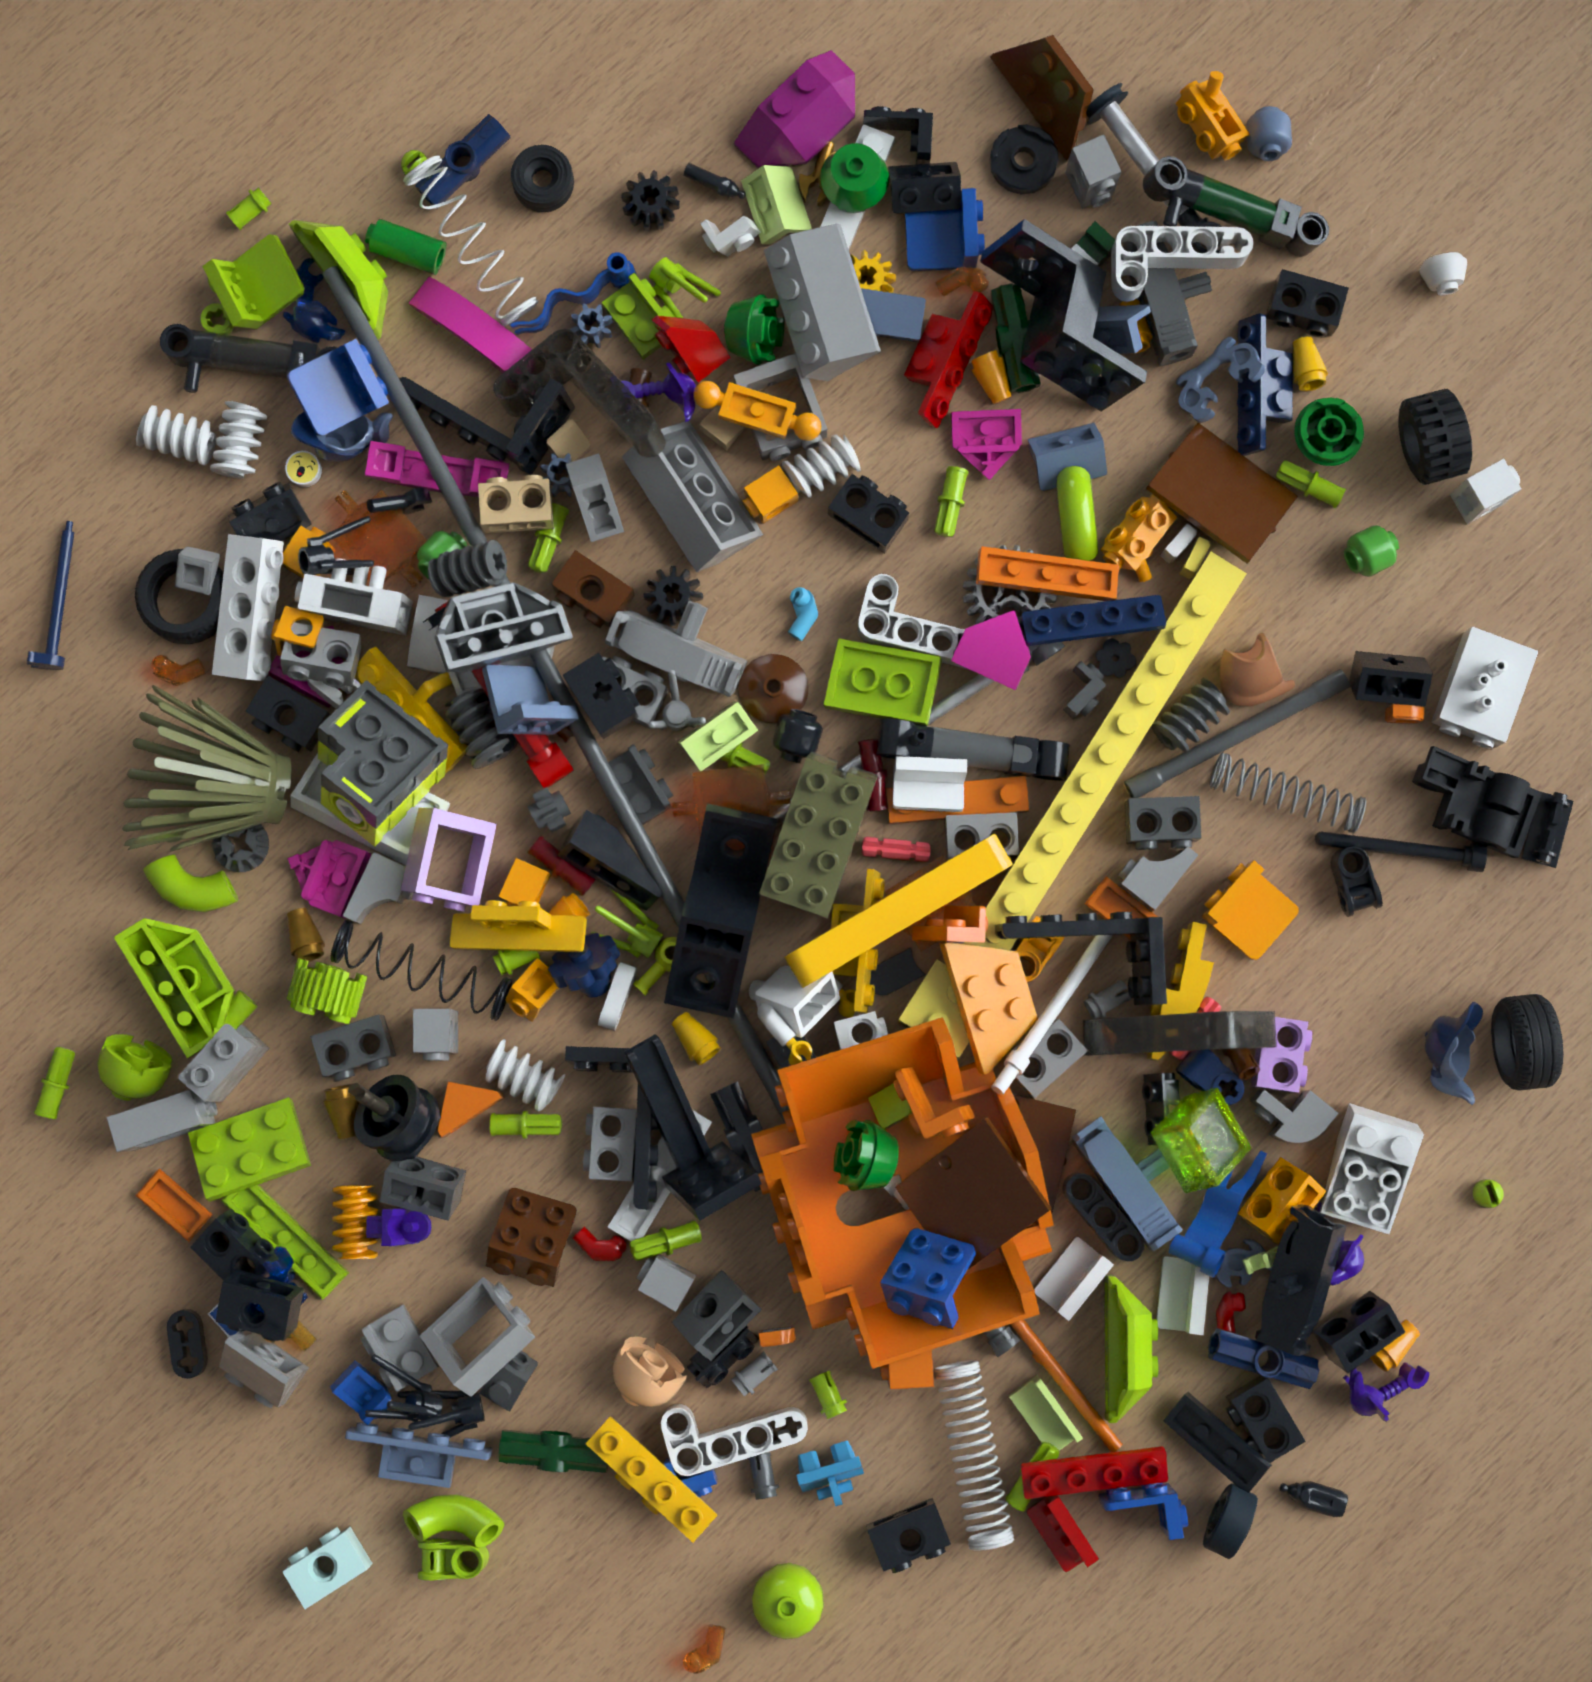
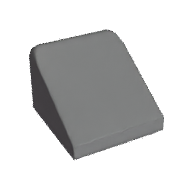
M185 547L178 554L175 587L210 595L220 554L193 547Z

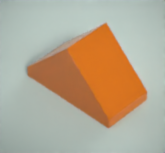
M448 1082L438 1127L439 1135L447 1137L504 1099L505 1096L501 1091Z

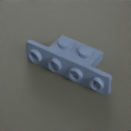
M358 1422L356 1427H350L345 1435V1439L383 1445L379 1478L445 1488L451 1487L456 1456L489 1460L493 1452V1448L485 1447V1441L479 1439L465 1438L463 1443L449 1441L450 1436L445 1434L428 1433V1438L413 1436L414 1431L410 1429L392 1428V1433L378 1431V1425L372 1423L366 1425L364 1422Z

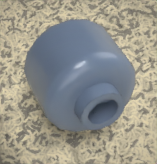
M1268 106L1260 108L1248 119L1246 129L1250 135L1247 137V147L1253 156L1264 161H1274L1289 151L1292 146L1291 119L1285 112L1277 107Z

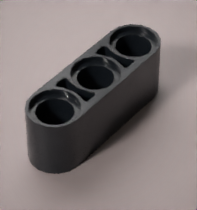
M1072 1173L1067 1176L1062 1186L1065 1198L1116 1258L1128 1262L1138 1259L1145 1247L1141 1234L1090 1175L1084 1173ZM1077 1179H1084L1089 1185L1088 1194L1082 1199H1076L1071 1193V1186ZM1106 1206L1112 1213V1219L1108 1225L1100 1227L1094 1221V1214L1098 1208ZM1130 1234L1135 1240V1247L1131 1253L1122 1254L1118 1250V1240L1123 1235Z

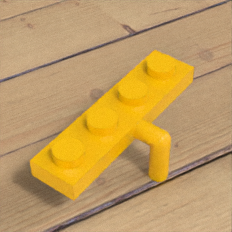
M377 647L369 649L358 662L355 678L361 685L366 680L369 681L382 695L385 694L403 708L406 714L412 715L431 730L430 733L435 737H439L448 744L445 773L451 771L466 754L465 749L468 745L459 742L457 733L427 702L433 693L452 684L449 673L444 672L425 681L416 690Z

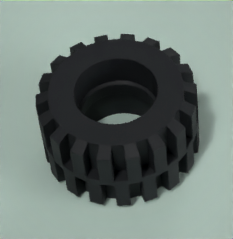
M1442 389L1404 399L1401 402L1398 416L1399 436L1406 462L1416 479L1423 485L1467 474L1472 462V438L1465 412L1453 392L1449 389Z

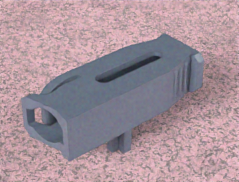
M1101 1116L1072 1136L1071 1142L1120 1211L1141 1234L1144 1244L1149 1250L1155 1251L1182 1231V1228L1149 1183L1176 1163L1172 1154L1164 1145L1136 1164Z

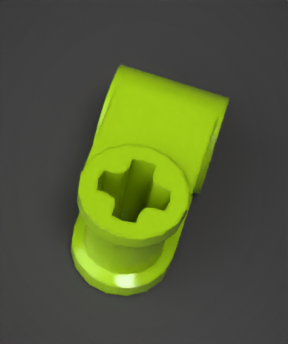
M430 1538L423 1542L418 1541V1547L422 1549V1570L418 1572V1579L434 1581L474 1578L486 1567L489 1560L487 1547L478 1548L471 1540ZM463 1551H472L476 1554L479 1561L477 1567L471 1568L464 1564L462 1560Z

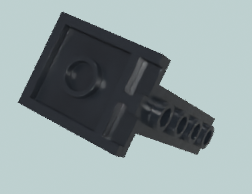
M407 377L399 378L417 412L420 408L430 413L428 418L437 425L446 429L449 424L459 430L457 435L471 445H475L476 442L481 443L487 447L485 451L490 456L500 462H504L506 458L515 463L521 471L528 475L533 474L548 451L547 439L566 423L575 409L563 385L550 378L546 386H541L535 393L533 406L527 415H522L514 427L515 434L510 439Z
M1132 912L1110 913L1111 919L1097 920V913L1075 914L1076 921H1062V915L1058 914L1041 915V922L1027 923V916L1005 917V923L995 925V934L1000 939L1130 934L1131 941H1128L1126 945L1127 960L1129 963H1132V977H1129L1128 980L1130 998H1134V1005L1167 1004L1163 917L1132 919Z
M656 1034L624 1052L676 1166V1169L661 1178L666 1188L699 1221L762 1184L757 1172L723 1141L709 1148L665 1047Z
M566 1046L565 1061L574 1064L573 1069H576V1071L598 1072V1065H609L612 1072L633 1073L624 1053L630 1048ZM638 1084L633 1204L637 1209L649 1210L650 1202L656 1203L657 1181H651V1166H658V1145L652 1144V1130H659Z

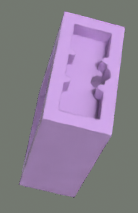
M419 807L400 891L412 893V900L433 904L434 899L445 901L444 908L464 912L465 906L479 905L497 824L436 808ZM438 827L473 836L461 894L425 885Z

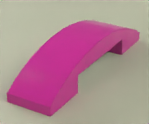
M430 276L409 302L412 308L436 325L440 324L487 358L495 368L517 384L523 381L540 358L523 341L483 310Z
M370 441L365 471L366 477L412 488L422 487L429 489V491L441 492L418 451L406 450L405 446ZM441 455L463 496L479 497L478 483H487L486 480L489 478L508 477L509 463L481 458L468 460Z

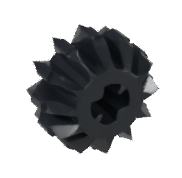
M655 170L651 172L648 179H645L644 174L639 172L637 174L639 183L628 180L626 185L629 191L623 192L621 195L622 202L626 203L623 207V213L625 216H632L631 224L634 227L643 221L644 230L647 232L651 229V223H656L657 228L662 230L664 228L663 219L673 222L675 219L673 211L680 208V201L676 199V196L679 194L678 188L670 186V178L667 175L658 181V175ZM653 197V201L656 200V203L649 205L645 199Z
M671 566L670 576L666 577L661 569L656 571L660 582L648 579L647 586L654 591L645 592L643 597L644 600L652 602L647 607L649 614L659 611L656 618L657 622L662 623L667 616H670V624L672 627H675L677 625V616L682 617L688 601L703 600V593L694 591L700 586V582L698 579L688 581L690 577L689 570L685 569L680 577H678L676 566ZM673 590H679L681 600L676 602L674 599V603H669L666 593L671 591L673 594Z

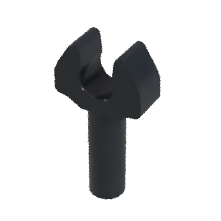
M422 487L413 488L404 495L368 499L367 509L370 513L402 509L403 514H410L424 510L423 504L432 503L429 489Z

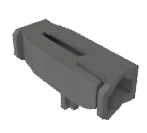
M1150 221L1136 226H1158V223ZM1123 242L1122 248L1125 251L1132 253L1138 250L1133 242ZM1164 242L1156 244L1161 252L1169 253ZM1148 268L1147 282L1137 300L1140 301V305H1150L1151 312L1145 318L1153 336L1151 343L1159 366H1166L1192 357L1197 349L1198 344L1193 333L1184 299L1212 291L1211 279L1207 272L1178 280L1174 268ZM1129 275L1132 286H1137V280Z

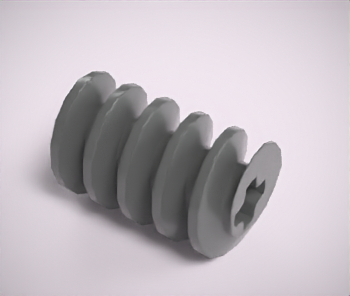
M489 540L485 544L478 543L474 547L469 545L463 549L457 548L451 552H443L439 555L438 559L433 558L428 564V576L431 586L442 597H451L467 591L472 592L489 586H497L503 582L507 573L506 555L502 546L496 540Z
M1203 677L1201 685H1194L1191 688V694L1186 693L1183 695L1181 703L1172 705L1171 713L1165 712L1161 715V722L1155 721L1151 727L1159 741L1173 751L1179 748L1187 752L1189 750L1185 741L1187 738L1197 743L1200 740L1196 733L1197 729L1207 734L1210 730L1206 721L1209 720L1217 725L1220 720L1215 712L1219 711L1227 716L1230 711L1219 689Z
M482 688L465 692L445 705V707H450L445 713L446 717L451 720L456 719L452 725L455 732H462L458 738L461 744H469L465 749L466 755L470 757L476 756L471 763L474 769H480L493 764L510 753L509 751H503L509 739H497L498 732L496 726H490V723L494 720L493 713L486 715L483 713L490 705L489 701H477V698L484 692Z

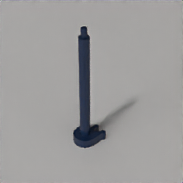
M66 521L65 530H62L45 653L28 651L27 665H31V668L64 669L65 658L57 654L74 540L72 521Z

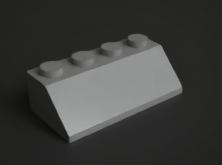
M832 224L789 234L764 250L803 377L829 381L881 352L840 224Z
M690 421L644 434L622 456L632 475L644 490L650 503L655 507L696 572L721 563L763 535Z

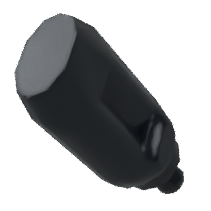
M688 163L684 170L683 176L715 190L717 194L723 197L738 196L740 199H744L746 196L745 191H740L736 183L727 177H720L692 163Z
M1312 1481L1296 1482L1288 1486L1282 1483L1279 1487L1281 1492H1287L1292 1500L1296 1501L1304 1509L1331 1517H1342L1346 1510L1348 1495L1341 1490Z

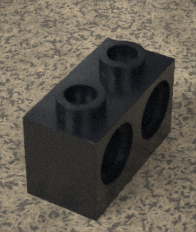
M1282 269L1275 280L1266 319L1273 320L1275 325L1282 328H1292L1295 326L1306 329V332L1314 337H1332L1339 326L1349 287ZM1281 297H1293L1297 306L1287 307L1282 302ZM1323 305L1327 307L1330 311V316H1320L1316 312L1315 306Z
M851 474L828 506V515L885 554L908 521L909 512L905 510L907 505L893 495L887 498L877 491L878 485L868 477L861 475L858 478ZM859 494L865 499L866 503L860 508H852L847 504L846 500L850 495ZM880 514H889L894 519V524L891 527L882 528L876 524L875 518Z
M232 1208L215 1218L190 1247L223 1281L236 1269L265 1277L282 1259L275 1252L272 1244L266 1239L261 1238L249 1226L247 1219L241 1214L236 1213ZM222 1233L228 1237L229 1243L224 1240ZM247 1258L253 1262L255 1268L249 1265Z
M1368 1291L1312 1332L1328 1359L1346 1373H1349L1404 1334L1405 1330L1390 1304L1373 1292Z
M1260 1375L1225 1396L1230 1406L1225 1408L1235 1426L1242 1425L1249 1436L1244 1441L1269 1463L1306 1442L1269 1378ZM1254 1395L1259 1396L1261 1400L1259 1411L1254 1414H1247L1244 1407L1246 1400ZM1271 1427H1277L1280 1433L1278 1442L1271 1446L1265 1445L1263 1440L1265 1431Z

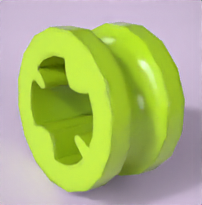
M212 303L202 311L201 324L206 332L217 333L219 338H224L233 331L234 326L223 315L222 318L225 320V324L223 326L217 324L214 328L211 327L214 325L210 320L211 317H219L223 314L222 304Z

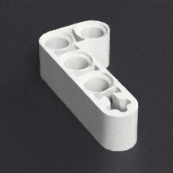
M1127 226L1117 234L1112 247V291L1122 301L1135 300L1140 296L1147 282L1148 268H1239L1244 264L1253 248V238L1247 230L1239 227ZM1125 241L1133 242L1138 250L1132 253L1127 252L1122 248L1121 243ZM1158 242H1167L1173 251L1170 253L1161 252L1156 244ZM1200 242L1206 246L1208 252L1197 253L1191 244ZM1230 244H1235L1236 250H1238V251H1240V252H1239V253H1235V252H1234V248H1233L1232 246H1229V245H1230ZM1125 275L1133 276L1137 280L1138 285L1134 287L1126 286L1122 282L1121 277Z
M879 574L869 581L858 621V634L864 642L941 656L942 663L965 668L951 661L958 645V639L961 640L964 629L894 612L898 596L896 580L890 575ZM885 585L891 590L892 595L886 600H879L873 595L872 591L876 586ZM875 618L881 621L884 628L879 633L871 634L865 629L864 623L868 619ZM904 627L913 628L917 633V638L912 642H904L899 638L898 631ZM939 635L945 636L950 640L951 647L948 650L939 651L934 648L932 639Z
M674 1404L668 1407L661 1420V1430L671 1464L677 1473L684 1476L695 1475L796 1444L806 1436L808 1430L807 1418L804 1412L795 1407L780 1409L699 1434L694 1415L686 1405ZM673 1413L683 1414L688 1421V1426L682 1431L672 1430L668 1425V1417ZM787 1417H792L794 1422H801L797 1426V1433L791 1434L789 1429H783L778 1431L779 1439L773 1440V1429L769 1422L775 1421V1428L786 1425ZM751 1428H763L767 1433V1440L761 1445H754L749 1442L747 1432ZM722 1437L730 1440L733 1445L732 1451L723 1456L715 1453L712 1447V1443ZM684 1448L693 1449L698 1455V1461L692 1466H685L680 1463L678 1453Z

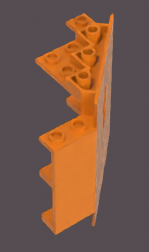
M943 1017L777 1070L781 1085L775 1086V1091L780 1106L788 1107L787 1111L782 1112L785 1123L751 1134L763 1171L758 1174L762 1183L760 1189L762 1195L770 1193L778 1222L772 1223L778 1245L786 1244L794 1269L793 1272L787 1273L793 1293L801 1292L813 1330L848 1319L851 1331L858 1329L860 1333L854 1335L860 1357L867 1355L872 1369L1040 1314L1035 1290L1023 1261L1052 1252L1045 1229L1054 1226L1051 1210L966 1271L953 1294L959 1316L953 1329L941 1325L932 1326L923 1319L910 1315H898L891 1309H888L880 1282L909 1232L915 1228L924 1230L910 1209L859 1226L845 1225L840 1221L836 1213L838 1199L842 1194L850 1191L848 1186L838 1183L841 1174L833 1169L837 1143H845L850 1132L845 1126L852 1120L862 1122L871 1120L880 1126L868 1098L893 1084V1081L897 1080L895 1071L910 1067L915 1070L936 1117L957 1107L970 1105L975 1118L967 1122L969 1129L945 1139L942 1134L924 1139L922 1133L916 1134L909 1117L885 1129L897 1139L899 1146L898 1164L893 1176L899 1175L902 1182L988 1117L1049 1203L1038 1149L1010 1087H1008L1004 1095H1000L991 1088L996 1080L993 1069L988 1074L983 1075L978 1072L976 1062L961 1067L958 1066L953 1040Z

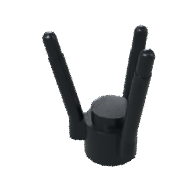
M365 516L322 536L308 538V546L301 547L298 553L299 566L302 573L309 575L332 574L333 569L348 568L346 575H354L355 568L374 566L373 560L335 561L332 549L322 545L369 523L371 518Z
M376 1354L371 1356L373 1362L414 1387L416 1392L409 1393L405 1403L394 1401L387 1403L388 1408L399 1411L366 1410V1417L402 1419L417 1422L418 1420L421 1421L441 1414L443 1408L442 1397L431 1393V1385L418 1381Z
M416 1390L399 1391L397 1396L399 1398H406L409 1393L416 1392ZM462 1390L431 1391V1393L440 1395L442 1399H458L457 1402L451 1403L452 1412L410 1423L408 1428L416 1430L454 1420L455 1424L459 1425L441 1433L450 1436V1438L465 1430L477 1428V1423L485 1421L481 1396L479 1393H475L471 1397Z

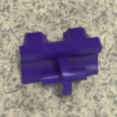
M404 1208L382 1209V1216H367L366 1236L367 1238H381V1246L416 1244L428 1238L432 1228L431 1220L428 1215Z

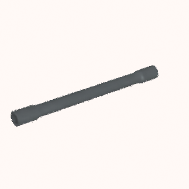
M1339 669L1314 682L1310 687L1189 749L1187 752L1124 781L1125 788L1131 798H1139L1160 787L1164 782L1311 705L1323 702L1350 688L1349 681L1345 673Z

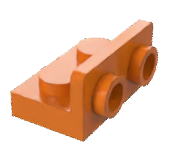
M945 906L944 920L926 919V926H913L912 940L985 942V933L988 929L986 907Z

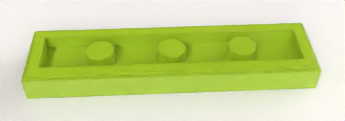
M260 1185L225 1196L221 1200L229 1209L232 1208L236 1213L244 1216L249 1222V1226L261 1238L266 1239L272 1244L275 1252L282 1258L281 1260L322 1300L349 1274Z

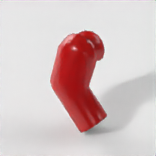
M1229 1291L1223 1295L1216 1310L1217 1328L1236 1334L1234 1312H1242L1246 1309L1245 1295L1243 1293L1237 1292L1232 1294Z

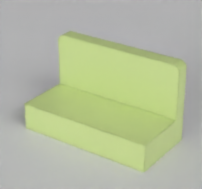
M763 165L741 180L754 222L761 232L758 234L761 244L771 245L788 233H798L812 229L791 167Z
M734 701L708 719L705 724L700 725L683 737L678 743L684 748L701 772L756 733L758 729L741 705Z
M1038 1375L1008 1395L1041 1443L1049 1442L1060 1451L1075 1440L1078 1443L1083 1439Z

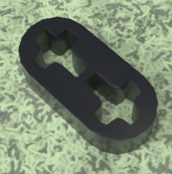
M183 1309L170 1316L167 1322V1335L174 1372L182 1378L190 1379L200 1375L205 1370L208 1357L201 1316L191 1309ZM182 1316H185L186 1321L193 1322V1328L187 1332V1342H185L184 1331L177 1330L176 1324L182 1321ZM186 1346H189L191 1357L198 1358V1364L193 1366L192 1371H189L188 1366H182L181 1359L187 1357Z

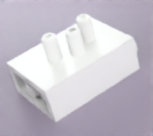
M336 558L335 561L345 560V559ZM373 566L369 586H366L369 567L355 568L352 583L345 582L348 568L333 569L331 579L304 574L303 582L299 581L296 586L295 602L298 603L299 610L322 615L325 620L405 636L407 634L413 601L403 593L383 589L387 571L384 567Z
M1475 627L1466 630L1462 635L1431 723L1440 726L1439 730L1447 735L1459 737L1460 734L1471 737L1473 738L1472 743L1482 748L1493 749L1494 746L1498 747L1506 743L1538 651Z

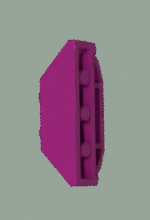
M832 50L806 60L757 107L734 141V146L758 169L763 165L792 166L807 164L855 118V73Z

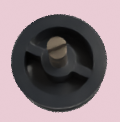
M404 1075L387 1076L375 1083L369 1090L358 1083L352 1084L348 1090V1093L360 1102L354 1119L356 1137L362 1144L376 1149L382 1157L389 1161L399 1162L414 1159L433 1136L441 1118L436 1098L427 1090L418 1088L414 1081Z

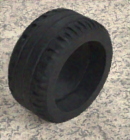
M183 549L166 551L161 555H157L151 562L149 561L138 577L135 587L137 611L147 627L167 641L177 644H194L205 641L217 632L224 572L218 566L209 604L201 616L189 623L171 624L161 617L157 598L162 584L171 575L176 573L178 554Z
M1539 994L1510 996L1501 999L1493 1010L1491 1038L1496 1066L1502 1080L1511 1089L1518 1091L1553 1086L1562 1072L1564 1052L1561 1028L1552 1004Z

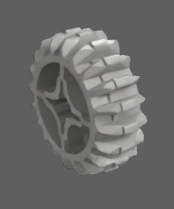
M1001 545L999 549L1007 550V547L1005 545ZM1014 545L1013 551H1020V546ZM1028 549L1026 552L1033 553V550ZM978 557L975 559L976 566L978 563ZM969 568L967 571V575L975 581L968 580L963 583L965 590L972 591V593L963 596V602L975 603L967 610V614L969 616L977 613L980 614L975 625L999 616L996 613L1003 608H1014L1019 613L1021 611L1049 609L1051 607L1046 603H1055L1057 600V596L1054 594L1038 592L1037 604L1033 607L1028 603L1029 598L1025 595L1024 590H1017L1015 596L1019 597L1015 598L1013 595H1010L1000 602L1005 588L992 586L996 591V597L987 606L982 596V585L976 584L977 569ZM1022 616L1017 617L1020 627H1023Z

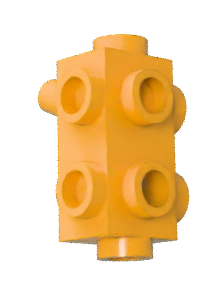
M1212 71L1208 80L1202 83H1198L1196 80L1186 85L1180 91L1181 97L1175 104L1178 107L1177 114L1180 121L1184 124H1189L1196 134L1198 148L1202 152H1208L1212 160L1222 156L1223 160L1227 161L1242 150L1240 144L1250 134L1220 90L1224 75L1219 71Z
M1153 494L1150 497H1141L1127 509L1121 524L1112 529L1106 536L1104 545L1100 549L1105 554L1103 556L1104 561L1109 564L1119 565V570L1121 568L1134 570L1139 582L1150 580L1152 575L1146 559L1152 555V549L1177 519V516L1168 508V505Z

